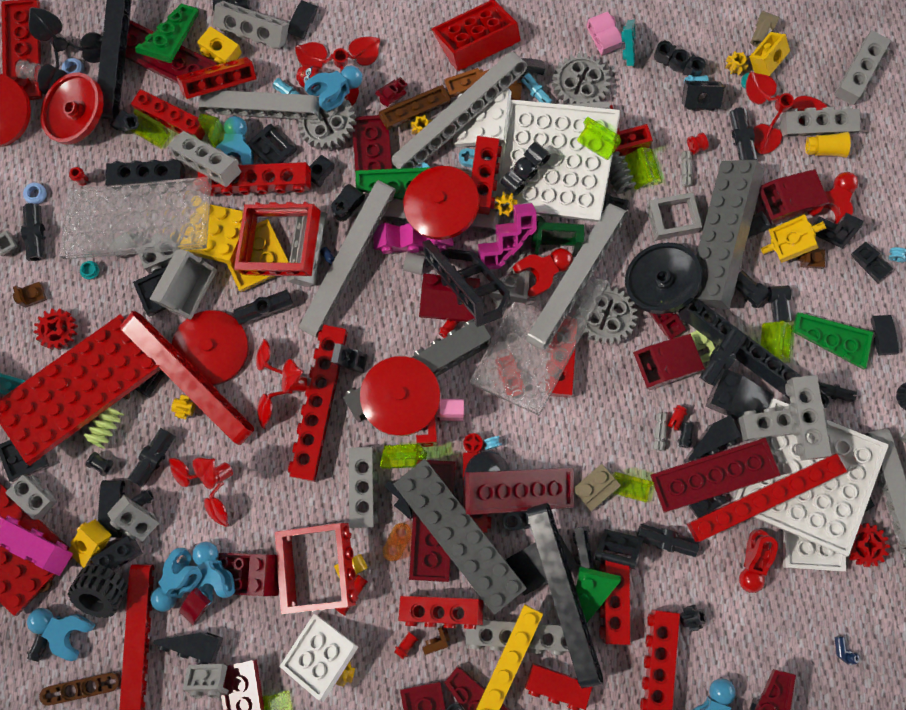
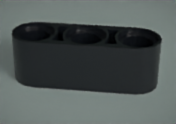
M102 480L100 484L98 522L112 535L111 538H120L122 536L121 528L118 530L110 524L111 519L107 513L125 495V492H123L124 480Z

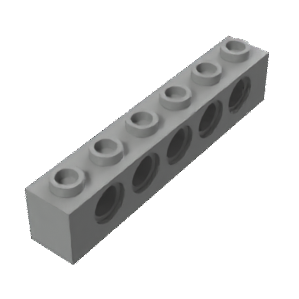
M483 619V625H476V629H466L465 643L470 645V649H482V646H490V650L502 651V647H505L507 642L501 639V634L505 630L512 632L516 621ZM539 623L528 649H531L530 653L542 654L543 650H551V654L563 655V651L569 652L568 647L562 641L564 634L561 624ZM484 629L492 631V637L489 640L481 638V632ZM546 633H550L553 637L550 644L542 642V637Z

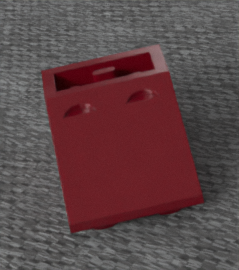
M816 169L778 178L760 187L761 196L773 225L829 203Z
M691 334L656 343L633 352L645 385L649 390L705 369Z
M219 553L218 561H221L222 566L233 575L235 593L233 595L263 597L279 595L276 555Z

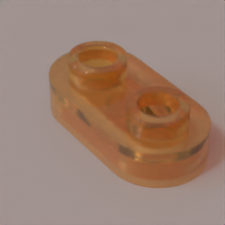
M398 523L393 527L383 547V556L388 561H397L401 558L412 536V530L409 525ZM404 529L406 531L404 537L398 535L399 530ZM395 547L397 553L391 555L389 553L390 548Z

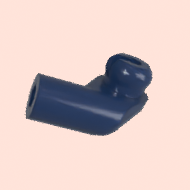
M323 247L320 253L332 265L335 256L328 247Z
M834 637L838 658L848 665L858 664L859 656L846 648L845 637Z

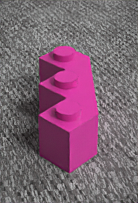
M532 203L513 205L514 223L495 225L496 242L478 244V257L490 270L500 269L510 255H513L524 244L525 239L537 230L536 210Z
M384 223L379 225L373 234L374 249L382 251L383 254L424 251L423 242L427 240L437 245L440 252L453 246V238L445 240L426 238L417 233L409 223L400 227Z
M9 515L6 518L0 516V547L2 546L10 550L9 552L35 563L36 566L58 576L61 575L73 553L67 550L68 546L59 541L54 544L42 537L44 533L34 528L29 531L18 525L19 520Z

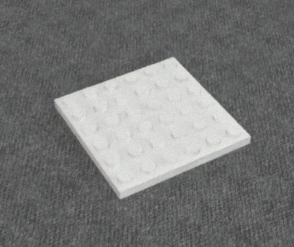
M510 100L506 143H501V157L498 158V163H500L499 174H495L494 179L498 180L497 189L492 191V197H495V199L496 196L501 197L503 192L508 195L511 194L501 184V179L510 169L514 170V165L520 158L525 157L523 154L532 143L538 142L551 154V157L541 169L538 168L536 175L531 180L526 181L528 184L525 185L524 189L518 195L512 197L513 200H518L516 205L532 203L536 214L600 221L620 110Z
M773 398L769 408H776V411L784 410V406L789 404ZM779 416V423L786 426V419ZM827 420L831 455L838 454L847 472L753 517L849 557L888 444ZM763 421L761 428L766 429L767 424ZM808 433L806 436L807 440L813 443L814 437ZM794 434L766 438L781 476L737 490L733 501L821 459L801 461L800 456L796 453V444L798 442Z

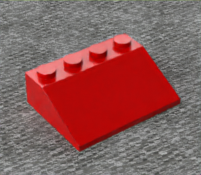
M495 0L483 3L431 28L448 60L457 71L466 69L468 66L480 62L493 54H497L499 51L521 41L518 23Z

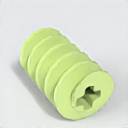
M109 407L97 416L99 420H92L95 427L88 426L91 434L84 433V437L92 444L105 449L101 443H109L105 436H113L110 429H117L114 422L120 423L121 420L118 415L124 416V414Z

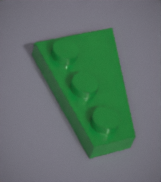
M584 567L579 568L575 587L587 623L620 583V576Z

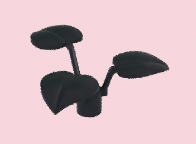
M31 7L29 9L30 33L37 40H50L55 52L56 67L45 64L38 72V86L44 95L47 94L48 90L58 79L67 75L64 70L59 69V51H64L68 46L82 51V57L85 61L90 63L100 62L103 37L101 34L95 32L86 33L80 41L82 47H79L70 41H66L60 33L62 31V23L56 15L41 8Z

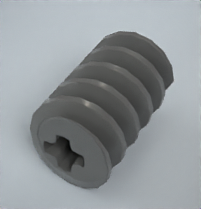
M620 152L613 153L609 172L610 184L613 185L612 189L616 194L627 192L636 185V182L630 183L634 177L633 175L627 176L631 170L624 169L628 166V163H622L625 156H619Z

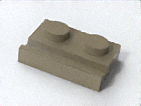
M601 464L574 487V492L589 510L593 511L621 485L605 466Z

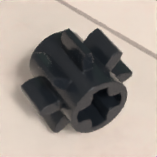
M696 605L683 608L684 612L680 614L682 626L684 628L689 627L690 632L702 629V625L706 622L704 611L697 609Z

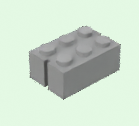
M177 249L152 293L150 300L180 317L191 320L217 269L201 261L200 258L189 251Z

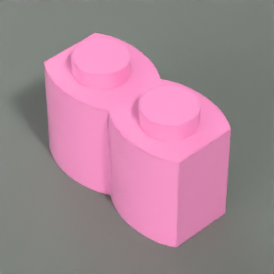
M608 11L588 19L587 29L601 56L621 48L623 43L621 31H618L615 27V18Z
M440 399L436 417H440V421L463 422L464 399Z

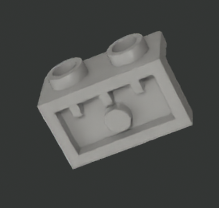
M224 664L188 665L183 690L190 693V697L202 698L203 695L211 698H220V695H228L229 690L223 688L227 666Z

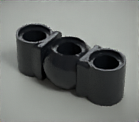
M666 40L659 42L654 53V59L658 63H663L664 66L668 64L676 72L684 71L682 75L701 76L706 66V62L702 57H696L694 54L690 56L688 51L681 48L676 49V45H672V43Z
M538 142L532 143L523 154L525 157L520 158L515 163L514 170L510 169L501 179V184L510 193H513V196L518 195L524 189L525 185L528 184L526 181L531 180L536 175L538 168L541 169L551 157V154Z

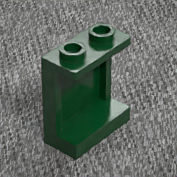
M538 222L537 230L533 233L531 248H535V254H539L541 244L572 246V257H576L584 244V225Z

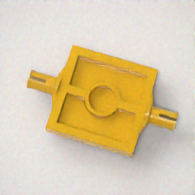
M804 214L769 229L771 244L760 249L763 255L774 250L778 254L781 263L819 248L815 239V233L826 229L824 221L812 226Z

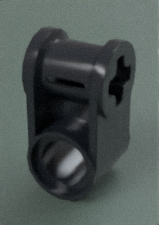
M347 184L332 202L331 208L334 218L342 222L349 219L355 209L363 202L365 194L351 184Z
M527 511L511 512L502 519V525L508 531L531 528ZM509 516L516 519L515 527L507 525V518Z

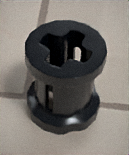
M93 452L86 461V467L97 470L101 476L107 475L113 466L112 460L104 459L97 452Z

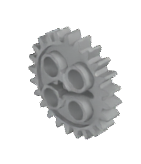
M578 53L577 58H574L572 54L569 60L564 58L563 63H558V68H555L552 77V87H555L554 94H558L557 99L563 98L562 104L567 102L569 104L604 101L605 95H608V89L611 86V83H609L611 76H607L609 70H604L606 64L600 65V59L594 61V55L590 59L587 58V53L584 54V57H581L580 53ZM585 69H588L585 79L583 80L580 86V90L578 94L575 95L574 93L578 87V83L581 81Z
M345 98L343 103L330 112L323 109L332 127L333 134H331L327 122L321 113V109H323L321 106L318 119H298L301 123L298 125V128L301 130L299 133L311 147L314 146L317 150L321 147L326 151L327 146H329L333 150V145L336 144L339 148V142L346 143L344 138H351L349 132L355 131L352 126L357 124L354 120L357 116L354 113V108Z
M600 286L599 291L593 288L592 294L587 291L585 294L586 298L581 297V303H577L578 310L575 311V315L578 317L575 320H578L577 323H580L577 328L584 329L582 336L588 334V341L594 338V344H597L600 340L602 346L605 345L606 341L612 346L614 340L620 344L621 338L626 340L627 334H632V329H635L636 326L634 322L638 318L635 316L637 309H632L635 303H629V296L623 297L625 291L619 294L617 293V287L614 291H611L610 286L607 287V290ZM602 301L605 304V306L600 307L596 304V302ZM610 301H612L613 304L610 309L607 320L605 322L603 330H600L599 327L602 323L608 304ZM615 308H619V309H621L623 312H622V313H617V312L614 311V309H615ZM595 318L598 320V323H592L589 319ZM608 325H614L616 330L609 329Z

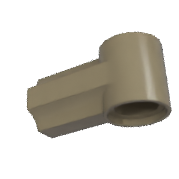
M762 11L755 25L756 29L750 43L758 47L770 32H773L779 17Z

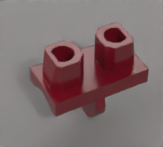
M400 77L378 89L375 94L379 96L381 104L389 107L406 95L407 92L404 89L408 85Z

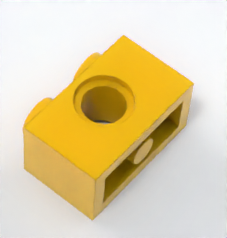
M211 26L197 41L200 52L207 58L209 56L212 57L214 62L218 64L237 60L242 54L237 43Z
M770 32L749 56L755 73L770 76L788 55L790 48L786 34Z
M96 519L89 523L84 522L77 529V535L70 542L71 546L68 551L73 553L72 557L83 568L93 563L91 557L103 551L112 536Z

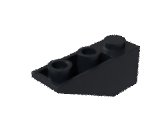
M731 415L710 424L684 459L685 463L702 458L701 455L706 453L709 455L715 454L720 451L719 447L724 444L726 447L737 443L736 439L741 437V434Z
M203 631L154 640L153 644L159 645L158 649L165 652H170V650L178 652L177 656L189 659V656L196 658V662L203 665L215 662L223 637Z

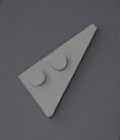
M528 247L527 250L523 251L518 261L531 255L532 248ZM514 262L506 272V275L502 276L500 282L510 291V301L526 304L530 271H524L519 274L515 273L512 268L515 265ZM498 290L489 295L491 298H503Z

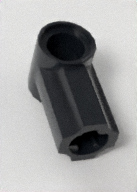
M119 109L110 126L115 130H121L125 134L127 130L138 128V117L133 113H127Z
M743 270L739 272L735 288L744 295L746 302L749 301L753 308H757L770 295V291L763 284L756 283Z
M769 286L767 288L770 291L768 302L771 303L773 323L792 321L789 304L791 300L790 286Z

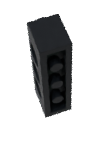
M169 159L168 161L150 160V162L134 160L130 163L114 161L113 163H106L105 185L111 191L185 188V167L177 159ZM168 171L166 175L161 176L163 172ZM146 172H149L147 176L143 177Z

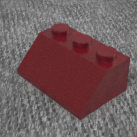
M423 273L420 318L468 322L471 319L475 320V317L464 304L458 305L457 296L448 285H442L440 275ZM465 278L469 286L471 285L474 289L480 287V279Z

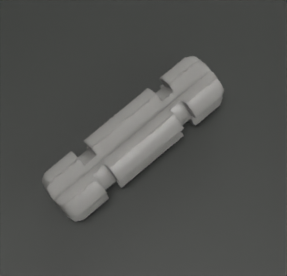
M683 151L681 154L682 186L690 187L693 184V177H691L693 175L691 151Z
M660 412L656 418L658 423L655 427L654 439L656 441L653 448L654 450L663 451L665 449L664 440H666L668 414Z

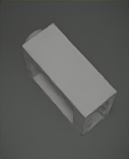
M693 192L649 200L646 206L655 241L698 233L703 226V218L698 213L699 203L697 198L694 197ZM687 202L693 224L664 229L659 207Z

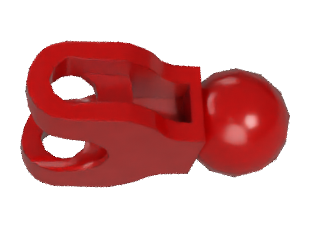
M851 172L838 174L834 180V187L830 191H825L829 203L808 211V214L814 217L823 208L831 209L835 214V224L840 221L845 213L852 215L853 205L850 198L858 188L859 181L857 176Z
M559 248L546 257L528 255L515 263L512 268L517 274L530 271L535 275L536 284L528 290L529 298H534L550 288L553 276L558 272L568 270L573 262V257L567 249Z
M755 529L750 533L743 565L745 569L739 575L740 586L749 593H757L763 589L765 585L764 575L767 576L778 550V542L762 529ZM758 535H763L758 538L757 542H755V538Z

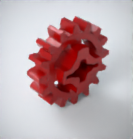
M52 308L50 313L43 312V318L38 316L40 322L34 323V326L38 327V329L33 331V333L39 335L36 337V340L41 342L40 345L51 350L54 348L61 350V345L68 347V341L74 342L72 336L78 334L74 331V329L78 328V325L74 323L76 319L69 312H64L60 308L56 311Z
M869 523L860 524L856 537L859 535V538L856 541L854 540L849 560H856V565L863 564L864 567H870V565L878 566V562L885 561L882 556L889 555L885 551V548H890V545L885 544V541L889 538L882 536L884 531L877 530V525L870 526Z

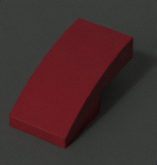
M673 312L666 314L649 313L669 340L686 330L678 315L673 314Z
M196 587L183 602L179 613L194 626L204 614L206 607L211 601Z

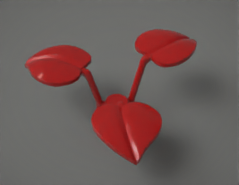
M370 36L357 38L350 43L348 47L349 52L343 48H338L328 59H326V48L318 42L295 46L297 59L302 66L310 64L322 69L323 63L327 64L333 59L335 66L339 67L341 72L348 64V58L352 60L356 58L357 63L362 66L374 63L378 57L380 39ZM359 87L349 89L350 93L344 97L346 101L350 102L351 106L355 104L358 98Z
M751 71L746 81V94L748 98L758 105L763 104L766 99L768 101H776L775 109L778 111L770 126L759 124L753 128L755 150L759 154H768L779 146L782 140V133L779 129L773 128L781 113L788 111L789 108H797L798 111H804L806 108L822 110L827 105L810 96H799L794 99L791 94L784 93L780 97L778 95L772 97L777 90L776 82L767 75ZM799 118V123L804 125V121Z
M264 338L256 355L257 369L262 371L266 367L283 376L282 391L270 393L268 396L267 394H262L258 402V420L261 427L266 429L265 426L272 414L271 398L287 393L292 394L293 391L304 392L307 387V378L301 376L303 371L292 359H288L285 362L283 370L270 366L268 363L270 359V346Z
M197 457L193 460L195 475H190L187 466L182 461L170 458L171 473L179 485L188 487L191 479L199 477L206 488H214L209 498L204 499L206 512L216 523L229 527L225 506L219 499L214 498V495L224 485L223 481L233 475L231 466L224 462L215 467V459Z

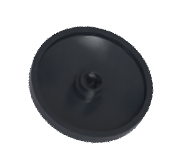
M658 243L647 247L633 258L625 274V287L630 299L640 309L654 314L671 313L683 308L695 298L702 284V268L697 256L689 248L677 243Z

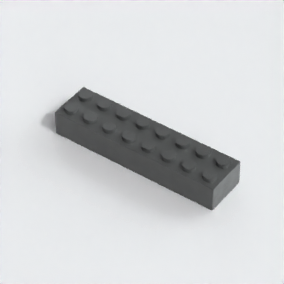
M757 160L721 161L696 255L702 268L703 279L700 290L695 298L709 308L730 309L764 175V169Z
M471 319L464 324L465 327L460 330L456 328L447 334L448 337L442 340L441 338L436 339L429 348L417 350L414 353L415 356L411 358L424 363L433 372L435 377H438L489 347L492 337L484 325L477 327L475 320ZM354 387L348 390L343 398L359 423L366 419L360 403L361 387L358 389Z
M423 459L393 483L494 615L527 589L473 518L466 514L465 508L426 459Z

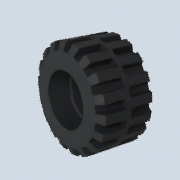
M87 565L81 569L70 586L68 597L71 603L81 612L97 618H108L117 612L128 592V585L125 583L124 578L119 576L120 574L110 568L101 565Z

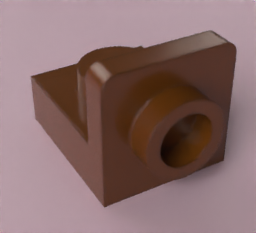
M814 249L798 256L800 267L824 269L825 249Z
M36 282L23 288L17 285L13 286L14 301L25 308L47 300L41 282Z
M439 626L438 631L441 639L437 640V637L425 641L426 645L422 646L424 655L448 647L447 642L451 640L447 629L443 630L442 626Z

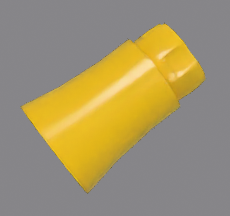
M849 132L807 137L805 144L806 154L847 158L851 146Z

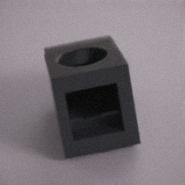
M320 155L309 166L311 168V181L318 187H321L326 177L333 171L335 164L325 156Z

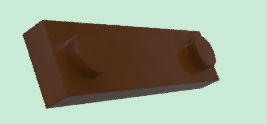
M440 85L379 111L378 115L388 130L412 120L416 116L419 117L449 104L451 98L444 86Z

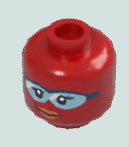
M304 64L298 69L296 79L299 85L305 88V82L314 75L322 73L320 67Z

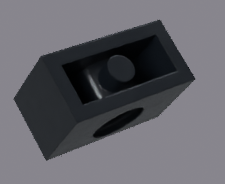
M685 80L682 104L688 110L704 108L708 111H714L715 108L721 109L725 87L721 81ZM702 93H707L705 98L698 99Z
M126 536L91 557L94 565H101L116 571L142 555L143 552L135 539Z

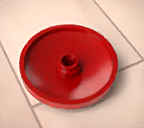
M79 72L70 73L58 79L48 90L41 107V125L45 134L50 139L64 145L75 144L85 139L94 130L102 114L103 93L100 85L93 78Z
M0 74V147H4L18 140L27 129L31 117V104L26 91L18 82Z
M436 166L421 172L411 181L404 195L403 207L409 224L417 233L429 239L445 240L460 235L470 227L477 216L480 200L476 185L468 174L455 167Z
M216 310L201 311L195 313L191 320L186 319L176 330L172 340V345L212 385L225 383L236 376L243 368L249 351L248 337L242 325H239L237 320L231 315Z
M395 356L380 361L366 374L360 389V403L366 418L376 429L392 436H408L423 430L434 419L440 404V388L435 375L424 363L411 357Z

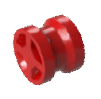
M703 132L699 133L696 137L690 136L687 138V145L693 155L697 154L700 150H708L709 142Z
M476 433L468 434L463 442L465 451L468 453L479 452L483 446L481 436Z

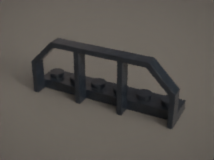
M430 240L423 242L426 266H432L441 276L442 285H448L456 294L458 305L464 304L475 317V325L477 327L503 317L510 302V291L474 252L446 249L440 252L438 246L434 245ZM448 259L471 261L474 265L457 271L455 266L448 262ZM482 272L490 281V283L474 289L466 283L465 278ZM498 290L503 296L499 307L483 314L485 304L482 296Z

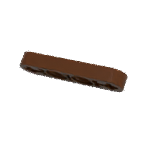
M110 672L51 685L41 690L39 699L43 705L50 706L109 693L120 687L121 676L116 672ZM110 676L111 679L116 680L112 688L111 685L101 686V682L110 680ZM90 680L96 684L94 692H89L86 688V684ZM69 685L74 686L76 689L73 697L66 694V688ZM49 690L50 693L60 691V695L51 698V701L50 698H46V694L49 693Z

